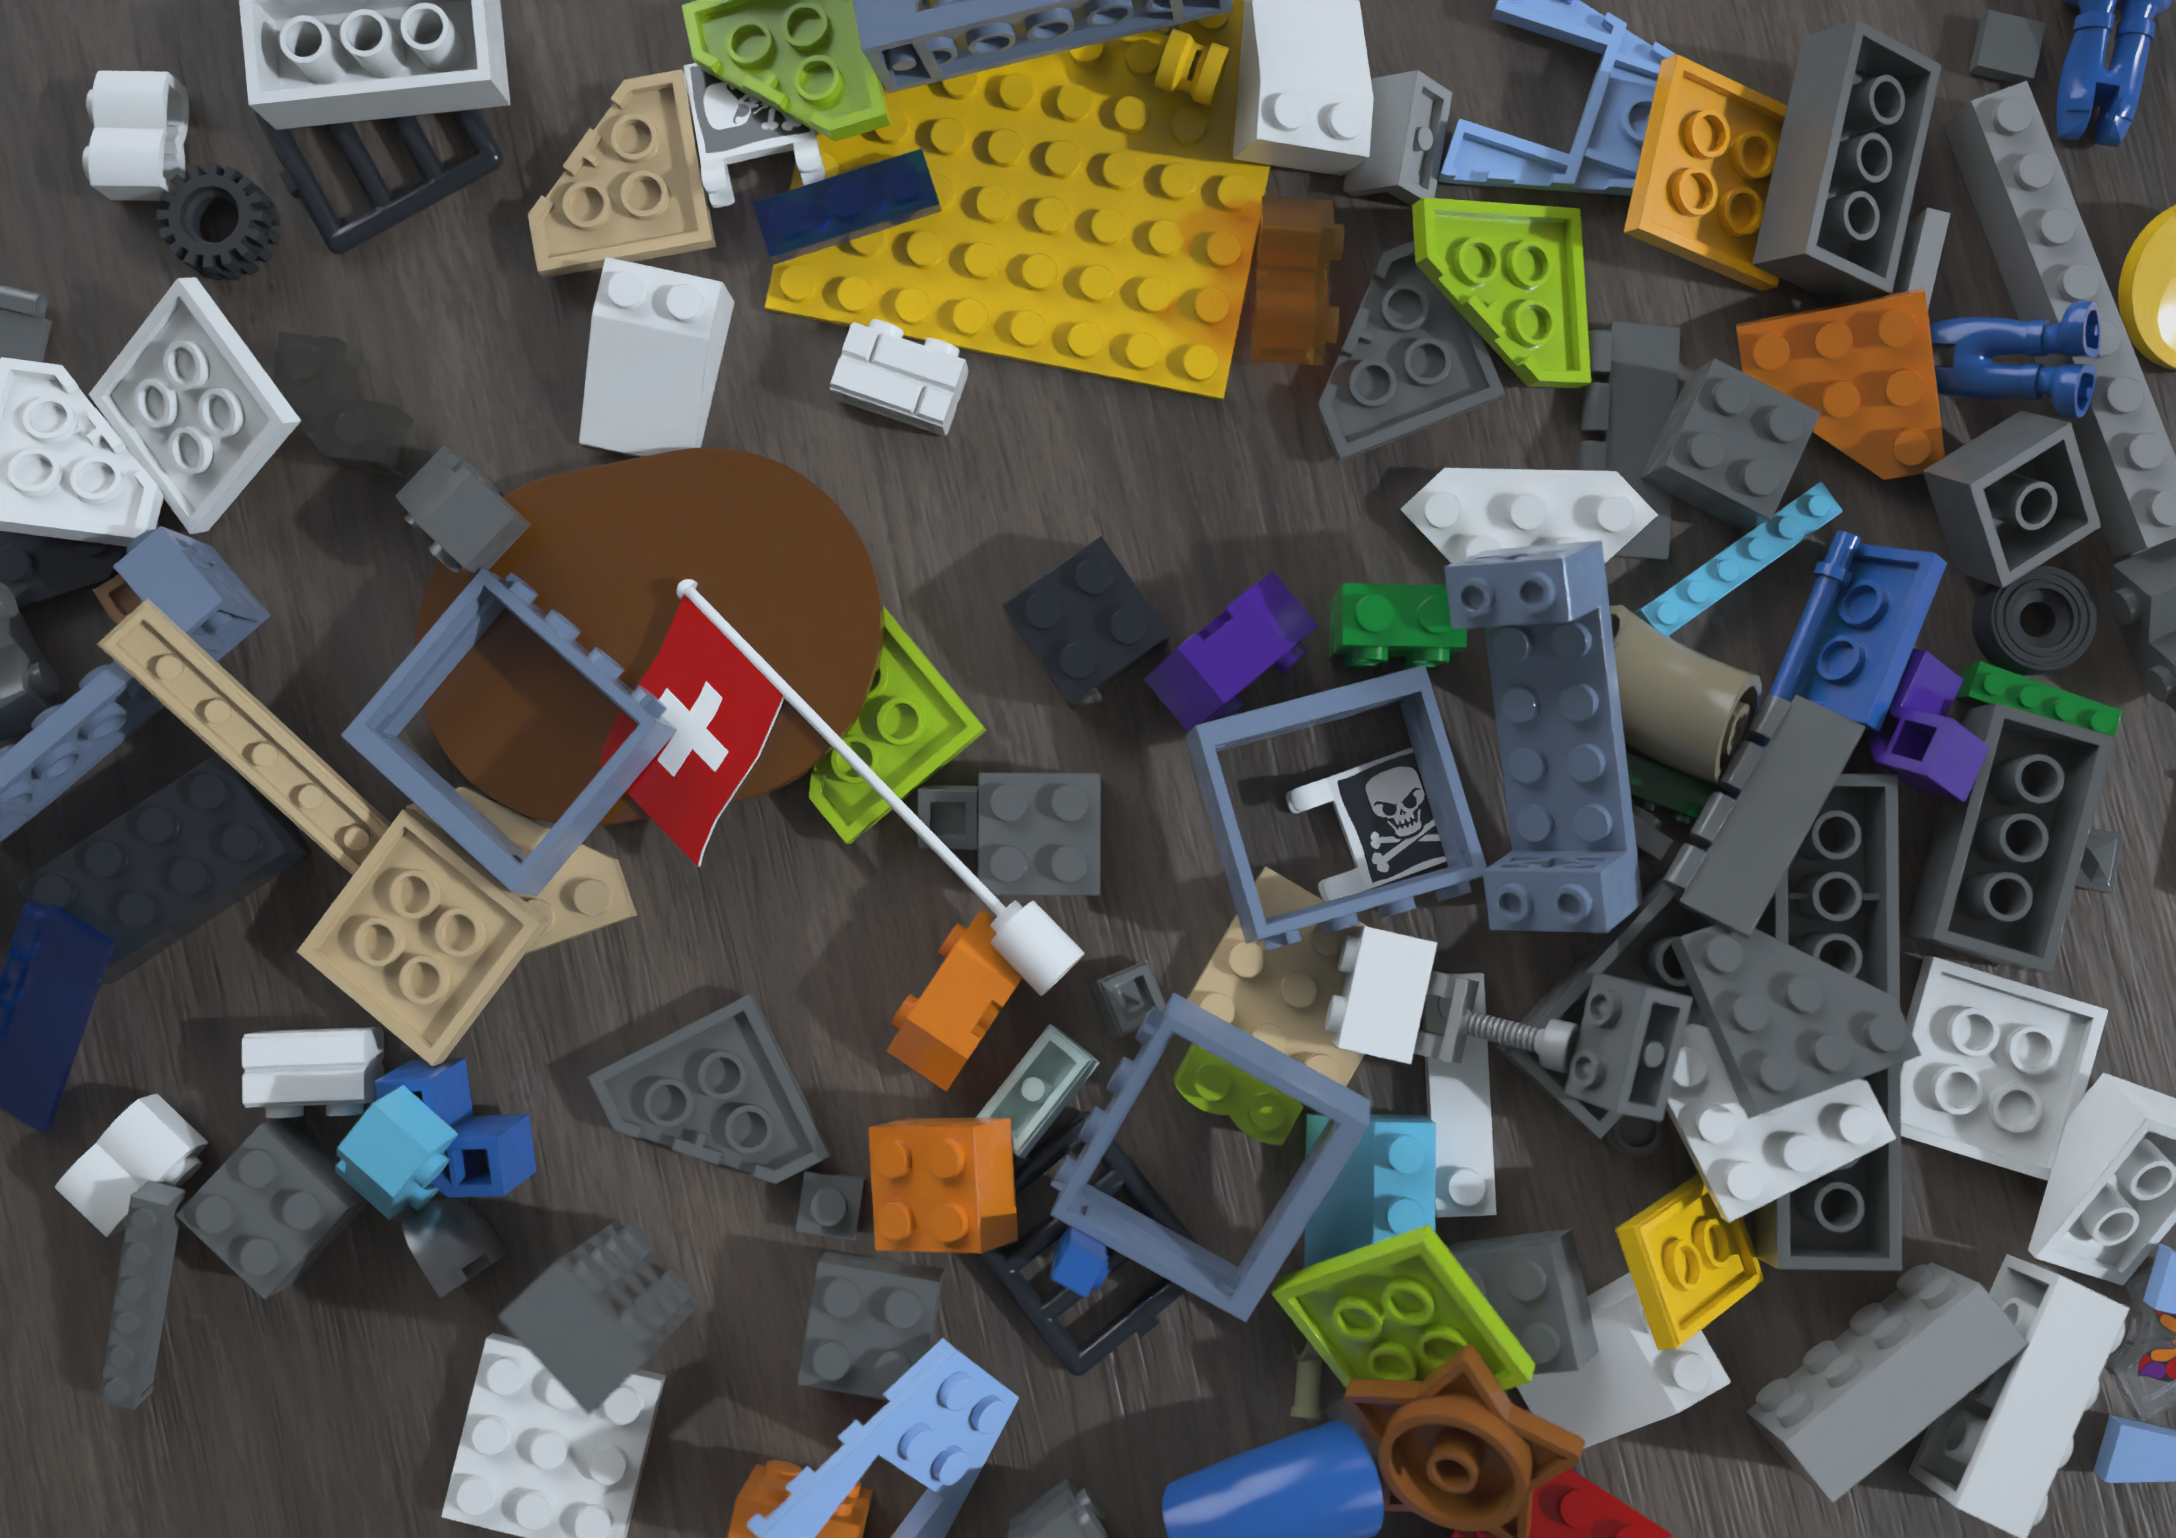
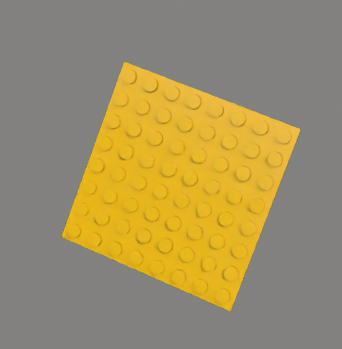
M930 0L931 8L939 0ZM1232 0L1233 11L901 91L888 93L882 84L891 125L839 141H833L816 132L827 180L823 185L805 188L801 173L795 162L764 308L770 312L850 327L853 322L868 327L871 319H878L904 331L902 338L926 342L927 338H934L962 350L1223 401L1270 165L1233 159L1244 0ZM1173 29L1191 34L1194 42L1203 46L1213 42L1230 48L1227 65L1212 106L1193 101L1189 92L1180 89L1170 93L1154 87L1161 57ZM1200 57L1197 58V61H1196V64H1195V67H1194V70H1193V73H1192V76H1191V79H1190L1191 81H1193V77H1194V74H1195V71H1196V68H1197V65H1198V62H1199Z

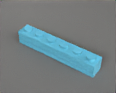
M1822 481L1815 484L1776 512L1772 520L1752 529L1646 606L1638 609L1634 614L1669 636L1842 513V508Z

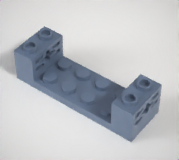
M852 0L862 52L888 93L1233 11L1232 0H939L932 8L930 0Z
M162 526L137 536L126 549L128 554L113 566L143 602L147 598L151 600L216 662L271 616L211 545ZM116 661L99 666L89 672L79 683L81 690L64 704L52 706L38 715L31 724L33 730L16 745L12 744L0 749V846L165 706Z
M1602 540L1485 550L1444 567L1452 629L1485 628L1512 845L1511 852L1483 870L1490 930L1608 933L1639 907L1643 900Z

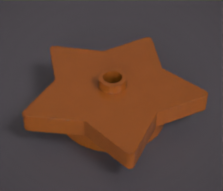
M1469 1344L1461 1348L1422 1381L1355 1378L1350 1380L1343 1397L1346 1405L1379 1446L1378 1458L1382 1473L1381 1488L1384 1511H1411L1430 1522L1455 1530H1486L1499 1538H1528L1531 1528L1533 1490L1576 1465L1581 1459L1585 1444L1584 1439L1513 1405L1473 1345Z

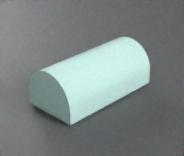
M1049 1024L976 1118L1011 1117L1013 1153L1025 1159L1099 1065V1061L1060 1029Z

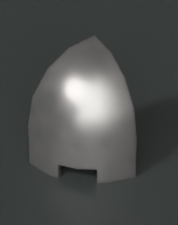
M432 1198L420 1210L417 1211L410 1205L401 1214L402 1229L407 1244L419 1267L440 1298L508 1254L489 1223L472 1206L453 1198Z

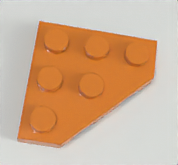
M1924 288L1736 324L1742 372L1821 412L1812 432L1883 480L1922 474L1923 470L1945 457L1926 291Z

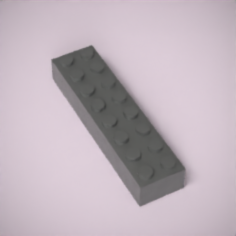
M1840 774L1755 929L1894 996L1900 1008L1898 774ZM1900 1064L1859 1078L1868 1082L1896 1139L1755 1209V1253L1757 1258L1777 1269L1902 1271Z

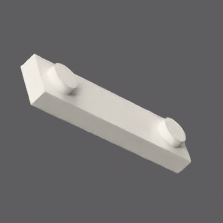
M1451 973V975L1479 981L1473 1012L1486 1015L1484 973ZM1426 993L1422 1011L1423 1030L1441 1035L1445 1034L1452 999ZM1467 1035L1461 1063H1448L1424 1056L1428 1118L1436 1123V1218L1497 1215L1487 1039L1484 1040Z

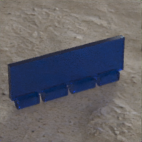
M29 902L23 905L12 938L13 947L8 950L0 975V1107L43 1133L52 1125L116 941L55 904L47 907L41 903Z

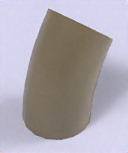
M1623 605L1610 606L1625 745L1682 772L1718 784L1741 741H1749L1751 738L1747 731L1756 717L1761 703L1762 683L1759 675L1732 667L1681 644L1640 619Z

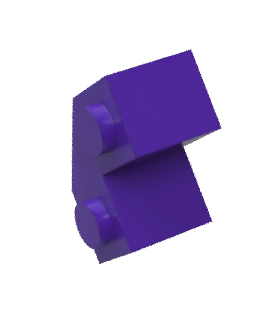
M1274 572L1242 593L1224 609L1225 611L1219 617L1209 623L1198 634L1197 632L1194 633L1144 678L1145 682L1187 732H1190L1196 725L1203 724L1207 720L1215 721L1232 716L1243 706L1237 695L1273 665L1282 674L1308 652L1302 641L1316 630L1319 625Z
M1913 648L1880 732L1869 730L1872 740L1868 744L1875 762L1892 774H1898V778L1912 788L1965 803L1990 746L1954 719L1946 717L1963 679L1928 651Z

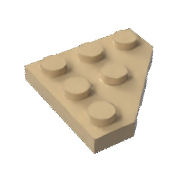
M682 69L623 80L611 97L613 103L594 130L588 129L562 167L565 171L546 198L541 195L528 213L537 271L543 278L603 268L605 257L636 262L716 247L707 193L702 181L701 160L686 76Z
M462 786L455 789L528 856L552 828L529 816L505 807L469 787ZM415 803L406 806L407 809L416 810L420 815H422L438 830H440L455 844H457L461 849H463L467 854H469L473 859H475ZM581 844L538 896L517 894L549 921L525 955L637 916L618 859L585 844Z

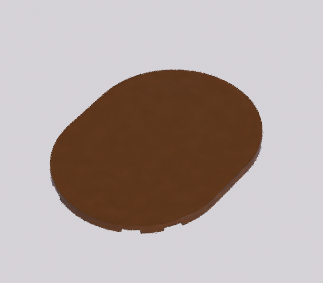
M690 448L559 473L527 483L502 496L532 525L488 571L504 579L512 572L538 593L533 603L546 615L554 609L573 623L581 631L575 640L589 653L597 647L614 659L624 669L618 678L633 691L659 654L681 600L676 592L678 584L685 579H692L698 583L695 588L698 593L842 740L855 724L863 710V704L881 662L884 642L882 592L875 566L859 532L838 505L805 476L772 459L742 450ZM439 560L427 584L419 609L414 648L477 574L465 568H462L456 574ZM507 608L500 613L422 706L439 745L451 762L472 784L505 807L525 816L551 823H557L602 769L599 763L603 747L615 719L621 711L616 704ZM786 699L783 701L760 757L729 804L757 798L790 784L809 772L808 770L833 749ZM625 792L596 827L624 824L651 818Z

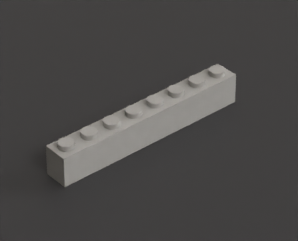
M2027 81L1974 99L1952 117L1943 128L2018 319L2021 321L2048 319L2051 325L2062 321L2065 310L2076 301H2094L2097 303L2100 311L2101 343L2097 357L2078 358L2057 354L2033 357L2036 363H2043L2046 367L2061 366L2063 364H2091L2095 367V387L2090 405L2084 416L2079 418H2063L2057 413L2056 416L2059 420L2071 422L2102 526L2100 528L2111 556L2115 559L2176 538V456Z

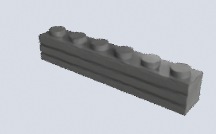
M149 1180L144 1186H141L131 1194L99 1393L100 1402L135 1410L153 1392V1382L180 1219L176 1214L182 1209L186 1192L184 1189Z

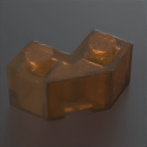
M1262 196L1255 260L1256 285L1251 320V361L1322 365L1325 342L1336 343L1339 307L1329 306L1328 276L1331 260L1341 261L1344 224H1335L1333 200Z

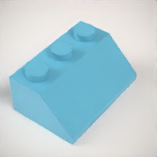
M1306 1113L1305 1158L1330 1119L1321 1113ZM1370 1114L1369 1127L1304 1229V1268L1428 1224L1435 1232L1436 1123L1425 1115Z

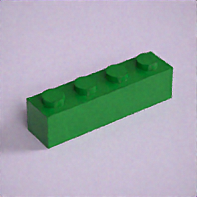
M1982 661L1965 665L1961 676L1963 682L1954 699L1974 707L1998 703L2113 737L2123 712L2122 710Z

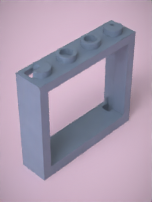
M482 568L341 736L512 893L538 896L674 735L677 729L662 717L668 708L656 696L640 685L633 691L618 678L624 669L614 659L597 647L589 653L575 640L581 631L573 623L554 609L548 615L533 603L538 593L512 572L504 579ZM505 608L638 724V727L529 856L397 737Z
M1425 665L1199 724L1185 735L1246 944L1264 939L1268 951L1302 941L1299 929L1321 923L1324 934L1359 925L1356 913L1378 907L1381 918L1415 909L1416 905L1413 897L1428 892H1435L1437 902L1472 893L1469 881L1483 877V870L1487 866ZM1399 703L1448 868L1265 919L1216 752Z
M1173 992L1163 1011L1153 1006L1143 1021L1135 1040L1143 1043V1046L1135 1060L1132 1061L1123 1057L1106 1088V1090L1114 1094L1106 1110L1104 1111L1095 1106L1088 1116L1078 1136V1139L1086 1144L1077 1160L1066 1155L1057 1170L1050 1186L1058 1189L1059 1193L1050 1215L1240 1320L1247 1322L1369 1127L1370 1100ZM1174 1033L1330 1118L1238 1267L1087 1184Z

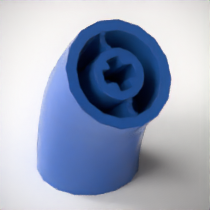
M1341 1420L1329 1421L1288 1435L1178 1478L1166 1486L1162 1499L1163 1518L1168 1538H1371L1382 1527L1384 1514L1382 1488L1374 1462L1364 1442L1354 1429Z

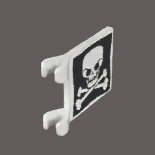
M696 63L684 65L701 160L703 186L709 194L710 203L713 208L728 206L735 202L727 164L794 150L796 164L801 173L804 187L810 188L826 183L827 180L816 131L701 70Z
M1412 747L1298 787L1286 793L1289 810L1294 814L1331 801L1333 803L1356 868L1326 878L1318 883L1321 898L1326 902L1363 892L1446 862Z

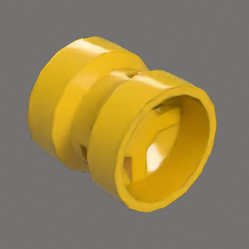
M1173 29L1161 57L1154 87L1170 93L1180 89L1189 92L1193 101L1212 106L1227 65L1230 48L1213 42L1203 46L1195 43L1191 34ZM1200 57L1199 62H1198V65H1197V68H1196V71H1195V74H1194V77H1193V81H1191L1190 79H1191V76H1192V73H1193V70H1194V67H1195L1197 58Z

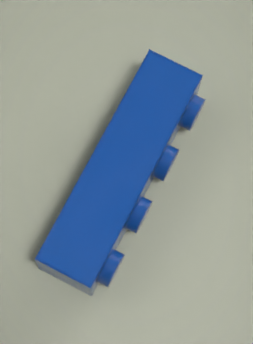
M1068 1225L1054 1250L1051 1279L1087 1298L1091 1289L1099 1291L1109 1272V1269H1107L1109 1256L1107 1255L1108 1249L1106 1245Z

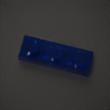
M922 148L752 202L773 265L941 212L940 203Z

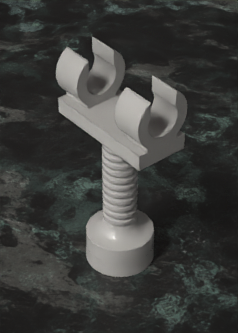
M1431 971L1427 994L1452 999L1445 1034L1441 1035L1419 1029L1414 1054L1439 1059L1448 1063H1461L1467 1035L1496 1043L1499 1042L1500 1044L1505 1043V1045H1511L1519 1049L1523 1048L1531 1052L1535 1051V1053L1539 1054L1540 1066L1566 1074L1570 1072V1065L1580 1032L1578 1024L1551 1019L1546 1028L1539 1029L1538 1027L1533 1028L1530 1025H1521L1518 1022L1515 1023L1514 1021L1503 1020L1502 1018L1490 1015L1486 1016L1478 1012L1474 1013L1473 1008L1479 981Z

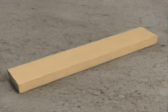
M147 598L107 634L98 645L353 876L390 827L391 823Z

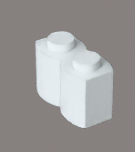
M98 71L93 89L89 90L86 98L87 113L94 124V130L89 146L84 149L82 163L84 173L90 181V185L110 200L161 201L160 197L163 190L174 195L178 188L170 181L177 174L185 180L183 144L187 135L189 121L187 88L169 72Z
M157 1093L139 1098L107 1128L97 1143L70 1167L54 1188L108 1238L126 1229L131 1194L141 1186H144L149 1180L176 1188L180 1187L202 1165L197 1156L208 1142Z

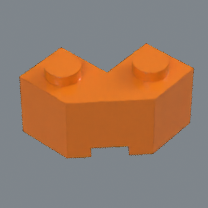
M983 909L980 910L968 928H965L960 923L954 926L938 951L939 954L946 958L921 997L918 999L909 994L890 1022L899 1031L886 1051L944 1091H947L1023 978L989 944L997 934L990 927L996 918Z

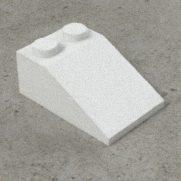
M1244 0L1233 159L1344 176L1368 159L1370 155L1374 97L1360 1Z
M605 257L591 319L579 444L637 458L675 450L701 448L735 302L723 282Z
M2103 1073L2086 1092L2084 1098L2066 1120L2028 1251L2036 1259L2123 1286L2176 1223V1098Z
M1629 1272L1587 1296L1599 1351L1579 1371L1534 1374L1530 1383L1517 1386L1516 1388L1530 1413L1584 1439V1448L1675 1415L1730 1384L1731 1381L1702 1330L1677 1349L1657 1350L1634 1281Z

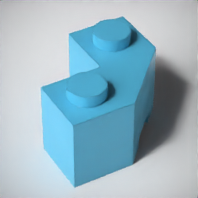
M403 1085L372 1103L337 1148V1156L342 1160L336 1164L335 1172L390 1220L410 1205L417 1211L420 1210L439 1191L431 1182L448 1164L449 1159L443 1153L457 1137L458 1133Z

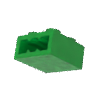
M1343 583L1330 599L1329 658H1344V668L1377 669L1380 668V663L1388 662V659L1403 660V669L1406 670L1425 665L1427 670L1440 669V664L1449 663L1451 657L1467 647V628L1452 629L1446 585Z

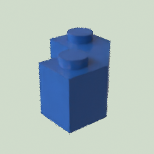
M466 1058L445 1059L443 1063L431 1066L425 1060H410L375 1080L377 1100L404 1085L458 1133L457 1137L443 1153L449 1159L448 1164L431 1182L447 1198L505 1196L536 1172L529 1114L473 1116Z

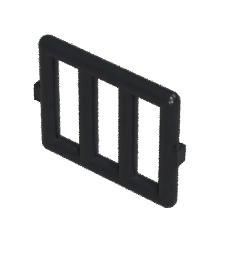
M478 109L453 111L475 153L447 169H444L415 115L393 117L390 120L424 179L422 183L393 197L353 123L327 124L373 208L371 211L342 226L290 129L276 130L255 111V116L285 169L279 175L288 192L296 199L301 198L327 248L334 254L340 255L352 250L499 169L504 162L503 153Z
M1090 1111L1078 1114L1027 1155L1025 1159L1018 1156L1013 1158L1016 1196L1082 1143L1078 1136L1091 1113ZM1113 1138L1101 1158L1107 1169L1092 1180L1089 1185L1110 1197L1123 1187L1145 1216L1198 1244ZM1049 1215L1005 1252L1001 1247L984 1253L975 1254L1068 1372L1074 1376H1082L1134 1333L1137 1332L1140 1337H1143L1159 1324L1160 1321L1157 1315L1187 1290L1163 1278L1079 1346L1058 1320V1317L1084 1296L1060 1284L1042 1299L1020 1272L1022 1268L1063 1236L1068 1224ZM1107 1246V1255L1109 1256L1107 1260L1109 1262L1107 1267L1109 1269L1108 1277L1130 1258Z

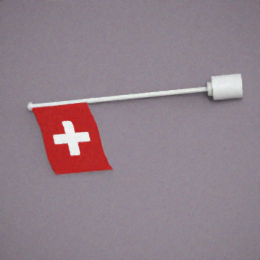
M692 579L681 581L676 590L677 596L681 600L659 654L637 685V687L639 685L644 687L665 704L668 709L662 717L674 726L677 731L625 792L697 867H701L705 848L717 820L760 757L783 701L786 699L998 916L990 925L997 934L989 944L1040 996H1043L1082 958L1085 952L1034 900L1024 908L1015 900L1006 908L695 589L698 583ZM622 710L616 717L603 747L599 763L602 768L638 727V724Z

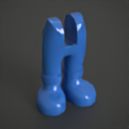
M2060 0L2072 8L2080 9V15L2075 17L2074 36L2064 62L2058 87L2056 103L2057 138L2071 141L2080 139L2088 125L2092 107H2099L2100 110L2095 128V142L2097 145L2119 147L2137 109L2150 43L2154 40L2156 24L2152 20L2154 16L2164 13L2170 7L2173 0ZM2116 4V9L2122 14L2121 22L2116 26L2115 44L2107 70L2104 62L2108 37L2112 31L2115 18L2113 11Z
M2076 301L2065 310L2062 321L2051 325L2048 319L2021 321L2001 317H1962L1929 324L1932 346L1944 349L1955 347L1953 368L1941 365L1934 366L1938 395L1968 399L2022 397V399L2039 400L2044 395L2052 399L2054 410L2063 418H2079L2086 413L2096 381V370L2093 365L2063 364L2061 366L2046 367L2043 363H2027L2025 365L1993 362L1992 358L1996 355L2022 354L2044 357L2048 354L2078 358L2097 357L2101 343V318L2096 302Z

